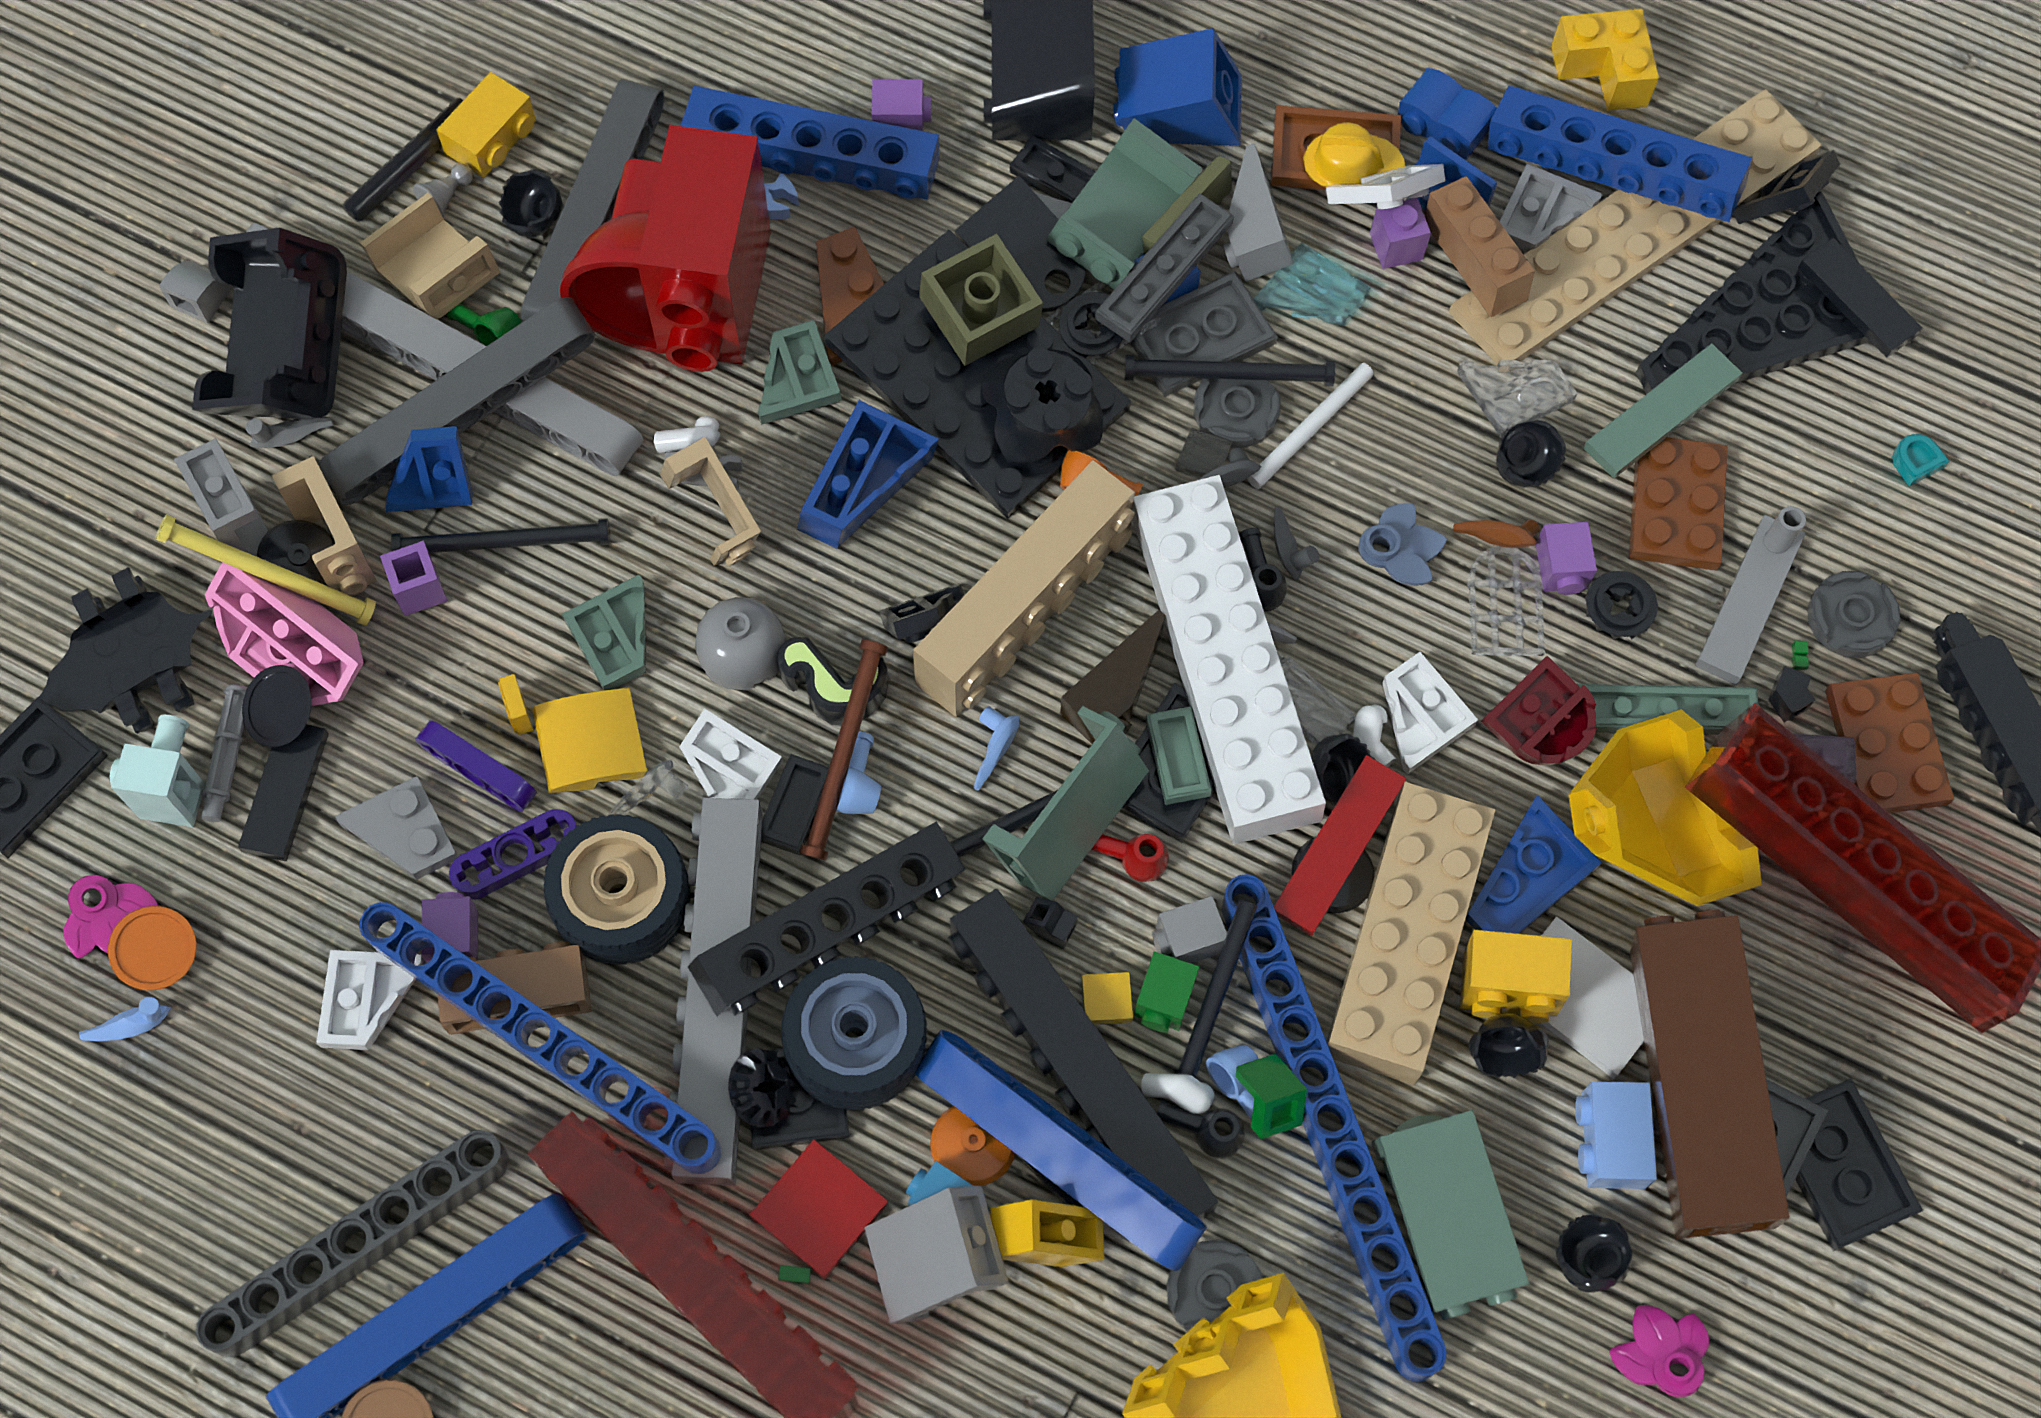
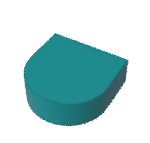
M1911 434L1904 437L1892 455L1894 467L1909 487L1944 469L1950 462L1935 441L1922 434Z

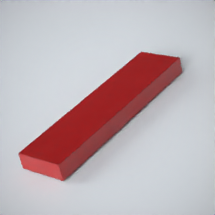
M1365 756L1274 905L1279 918L1309 936H1313L1407 778L1371 757Z

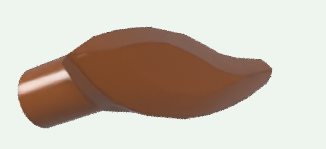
M1491 520L1467 521L1454 524L1453 532L1469 534L1489 544L1506 548H1522L1535 545L1537 542L1534 537L1540 531L1539 524L1534 520H1527L1520 526Z

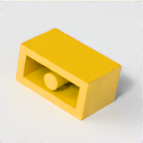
M490 72L437 128V133L446 155L457 162L468 164L474 173L484 178L493 167L496 168L503 163L508 151L520 138H525L531 132L536 122V117L530 96Z
M1027 1200L990 1208V1218L1002 1260L1057 1267L1104 1260L1103 1220L1086 1207Z

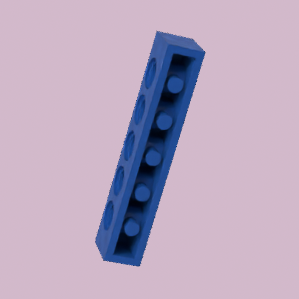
M694 85L681 123L683 127L757 136L762 167L772 168L779 173H796L814 177L822 182L836 181L851 184L867 191L876 189L891 192L906 199L916 197L928 200L940 158L939 134ZM766 137H775L772 139H764ZM807 145H815L814 147L810 148L805 147ZM855 153L856 155L847 156L845 154ZM895 161V162H898V163H895V164H887L886 162Z
M1510 85L1506 89L1490 121L1488 150L1498 152L1504 156H1512L1538 164L1544 168L1558 170L1584 180L1594 181L1620 189L1626 193L1637 194L1660 201L1666 205H1673L1725 222H1730L1746 187L1753 158Z

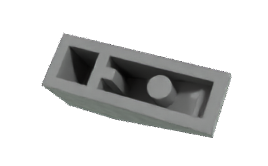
M1255 143L1247 145L1229 213L1234 215L1233 224L1227 230L1230 242L1223 244L1231 268L1239 266L1245 281L1294 264L1264 165Z

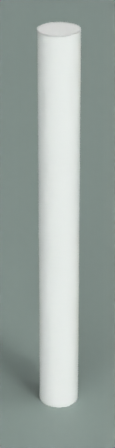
M1361 363L1259 464L1262 467L1255 474L1247 478L1249 483L1254 488L1260 489L1374 375L1372 368L1365 363Z

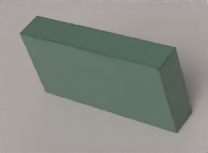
M1192 707L1147 714L1146 724L1165 805L1210 797L1212 790Z

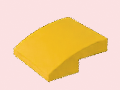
M630 688L578 694L541 703L533 707L532 710L549 793L594 790L598 782L642 779L646 774L647 768Z

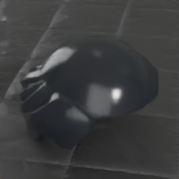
M538 169L515 173L506 180V185L502 187L504 193L499 201V205L502 208L500 210V214L503 217L502 223L519 236L536 238L542 235L559 218L563 204L560 190L551 181V177L547 173Z
M1530 420L1518 423L1507 429L1499 440L1496 465L1501 477L1511 485L1523 488L1537 487L1541 484H1546L1548 480H1552L1555 473L1560 471V466L1565 460L1566 445L1557 429L1546 421Z
M1348 733L1327 736L1317 743L1313 749L1311 759L1324 798L1331 803L1339 801L1366 755L1376 760L1370 756L1367 744L1360 743L1358 737H1353Z
M1502 1013L1488 1018L1479 1027L1478 1032L1472 1035L1468 1047L1478 1069L1484 1075L1489 1077L1493 1075L1495 1078L1501 1076L1516 1078L1519 1074L1527 1076L1529 1072L1536 1073L1544 1067L1547 1060L1549 1039L1539 1026L1532 1024L1522 1016Z
M1595 1215L1576 1217L1575 1221L1568 1223V1228L1563 1230L1562 1235L1559 1236V1246L1556 1249L1558 1265L1563 1270L1565 1278L1571 1285L1577 1287L1578 1290L1586 1293L1608 1290L1624 1280L1632 1267V1249L1628 1241L1629 1236L1622 1225L1613 1219Z

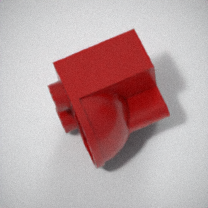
M669 125L661 162L631 159L625 162L612 219L598 227L582 243L573 260L565 267L560 285V297L573 298L595 333L625 346L665 354L672 364L689 371H710L716 368L718 362L743 365L771 234L758 137Z

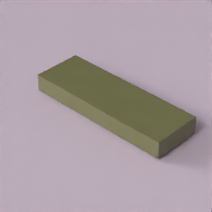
M1219 155L1207 166L1142 236L1144 254L1152 248L1199 193L1219 205L1232 190L1231 161Z

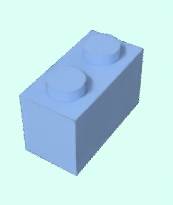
M1591 1082L1582 1091V1096H1577L1575 1103L1577 1125H1583L1584 1144L1579 1146L1578 1166L1580 1173L1586 1174L1587 1188L1646 1189L1657 1180L1650 1083Z

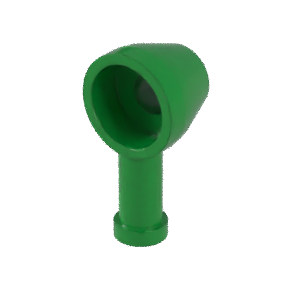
M462 302L444 315L448 319L456 320L473 330L477 340L485 346H488L522 323L518 315L508 307H503L481 316L464 306Z

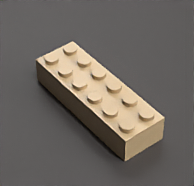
M1092 460L913 649L915 685L955 717L966 707L969 710L973 709L984 697L987 691L985 686L995 675L999 678L1004 676L1015 663V654L1025 643L1028 646L1034 644L1045 630L1046 625L1044 623L1054 612L1059 615L1065 611L1074 599V590L1083 581L1090 583L1101 571L1104 565L1102 560L1112 550L1116 553L1119 552L1129 541L1132 535L1130 530L1131 521L1135 514L1133 511L1135 492Z
M1408 782L1404 783L1396 801L1326 1041L1333 1060L1411 1085H1415L1423 1073L1495 809Z

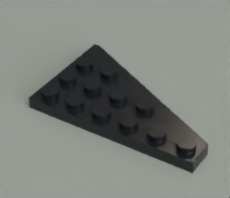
M1822 191L1815 195L1814 203L1796 212L1794 215L1792 214L1776 233H1773L1752 253L1748 261L1735 273H1732L1717 291H1714L1691 313L1690 317L1663 341L1656 351H1652L1639 364L1636 374L1646 394L1711 343L1743 373L1739 381L1736 382L1738 383L1870 342L1798 268L1802 259L1833 237L1859 263Z

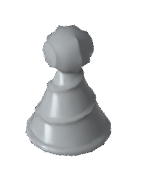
M459 162L451 168V175L446 178L434 179L426 183H416L413 186L414 194L419 199L428 192L434 198L442 217H444V212L457 185L465 186L473 180V171L468 164Z

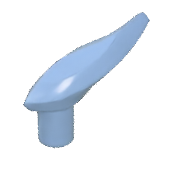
M990 706L986 707L981 713L979 721L992 729L994 733L988 743L986 757L976 776L973 787L976 791L981 788L998 761L1011 745L1019 728V715H1011L1006 718Z
M145 997L140 1001L139 1007L121 1012L99 1026L80 1031V1040L112 1041L134 1037L160 1024L167 1016L171 1007L159 1005L154 997Z

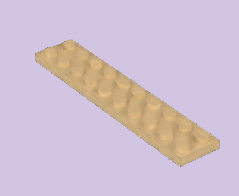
M1766 89L1692 139L1753 157L1747 184L1738 205L1752 201L1760 195V190L1800 161L1816 156L1822 147V144ZM1618 189L1574 219L1573 222L1562 230L1555 232L1541 245L1523 254L1535 270L1527 301L1490 317L1471 290L1451 304L1449 314L1505 373L1719 224L1722 220L1705 217L1693 211L1673 205H1666L1660 201L1633 193H1626Z

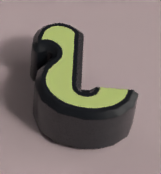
M793 637L786 640L781 645L777 657L783 683L788 690L793 692L798 690L799 685L806 684L809 705L816 716L831 725H842L856 674L845 683L809 638ZM880 657L863 719L873 714L881 706L887 695L889 684L888 669L883 657Z

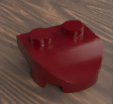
M1546 656L1481 722L1510 751L1523 761L1535 765H1555L1574 758L1586 749L1592 741L1597 729L1595 728L1596 702L1585 685L1579 687L1551 658Z

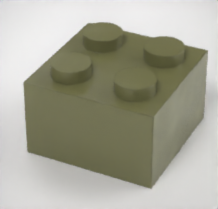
M997 234L921 273L919 297L964 366L1039 327L1043 301Z

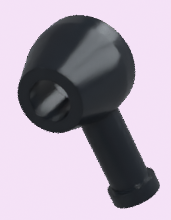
M1256 527L1245 529L1239 533L1241 543L1244 545L1263 611L1274 610L1285 599L1287 593L1286 579L1276 566L1267 564L1260 540L1262 536L1260 529ZM1261 577H1269L1273 580L1274 584L1264 585L1259 579Z
M1161 1100L1157 1115L1162 1122L1195 1133L1199 1147L1207 1155L1218 1159L1228 1158L1234 1155L1242 1146L1245 1137L1244 1125L1239 1116L1234 1112L1219 1108L1211 1110L1202 1116L1169 1104L1168 1100ZM1217 1122L1227 1123L1231 1128V1134L1228 1136L1219 1135L1215 1131L1214 1124Z

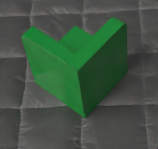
M1276 1053L1237 1066L1236 1078L1254 1097L1251 1128L1261 1140L1302 1126L1307 1088Z

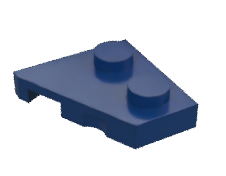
M457 426L411 430L386 494V512L472 505L473 492Z

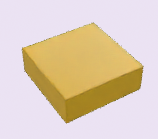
M515 674L499 678V689L508 719L515 734L518 733L519 736L534 731L524 696Z
M1129 972L1082 975L1083 1008L1094 1025L1132 1023L1133 1012Z

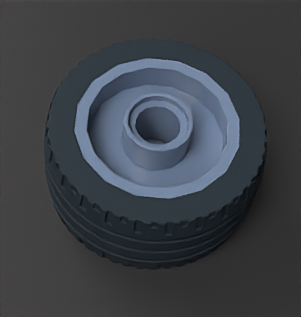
M848 956L842 959L830 960L826 964H821L819 967L811 970V973H807L791 993L784 1009L781 1024L783 1052L785 1060L789 1064L788 1068L799 1085L809 1095L823 1104L831 1105L834 1108L864 1110V1108L870 1109L880 1106L901 1093L916 1075L915 1072L921 1063L926 1049L927 1021L924 1007L913 985L898 970H894L892 966L882 961L878 962L876 959H869L868 957L859 958V956ZM851 1031H858L862 1034L858 1038H850L846 1035Z

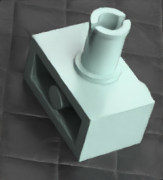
M160 715L151 748L124 743L120 758L115 759L110 770L111 788L139 819L194 827L202 800V790L205 789L206 784L180 753L186 730L189 728V723L182 718L172 715Z

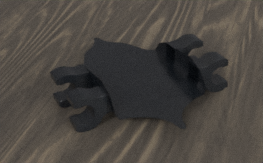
M127 567L112 575L113 582L122 600L108 609L105 608L100 597L93 598L88 588L71 596L82 624L71 634L70 647L67 653L50 672L46 686L39 697L48 705L65 711L90 709L101 714L117 705L123 724L126 727L132 725L135 733L138 734L154 726L153 720L147 708L141 702L138 693L158 683L165 703L167 705L173 703L177 712L195 704L188 687L178 672L192 665L190 645L193 634L199 624L212 614V611L207 610L197 614H188L175 609L160 593L147 592L139 575L134 577L131 569Z

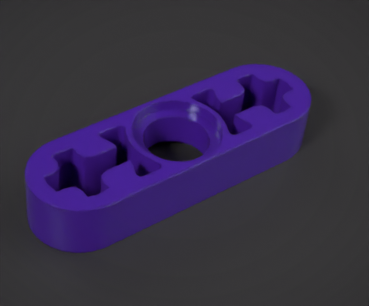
M429 720L415 738L416 742L430 755L519 812H523L537 794V791L518 774L435 721Z
M549 810L458 856L449 869V878L457 892L464 894L465 897L470 896L472 900L480 899L547 865L552 851L561 842H557L554 837H549L551 835L549 827L558 824L561 829L566 828L563 831L564 836H566L570 830L572 831L577 826L574 818L564 810ZM534 833L544 850L538 854L529 837ZM514 843L525 845L528 849V854L522 863L508 865L502 861V854L507 846ZM491 855L501 872L497 875L494 874L486 859ZM470 867L480 872L478 874L480 882L475 885H471L468 880L463 881L467 878L465 870Z

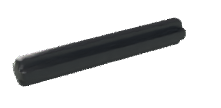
M456 98L344 201L343 207L352 219L357 222L363 221L442 147L437 128L464 101L463 99Z

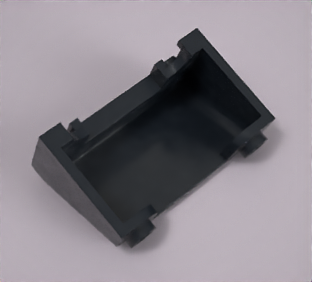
M983 0V21H991L992 98H983L984 124H992V141H1028L1032 135L1043 141H1092L1095 96L1093 0Z
M280 227L210 237L208 254L210 273L216 282L234 289L226 372L207 371L200 375L194 388L192 410L213 415L297 419L322 418L328 415L333 407L347 277V263L344 255L331 244Z

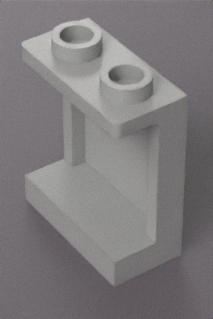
M215 438L174 458L218 541L257 557L259 544L268 532V529L244 485L239 481L217 439Z
M982 1186L947 1188L864 1227L890 1324L923 1320L929 1316V1311L975 1291L993 1290L1009 1283Z

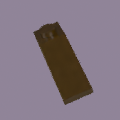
M1160 610L1156 611L1061 697L1060 714L1091 744L1094 743L1095 738L1078 715V711L1082 706L1098 714L1103 710L1110 712L1125 725L1124 734L1131 728L1132 724L1130 721L1163 633L1165 614Z

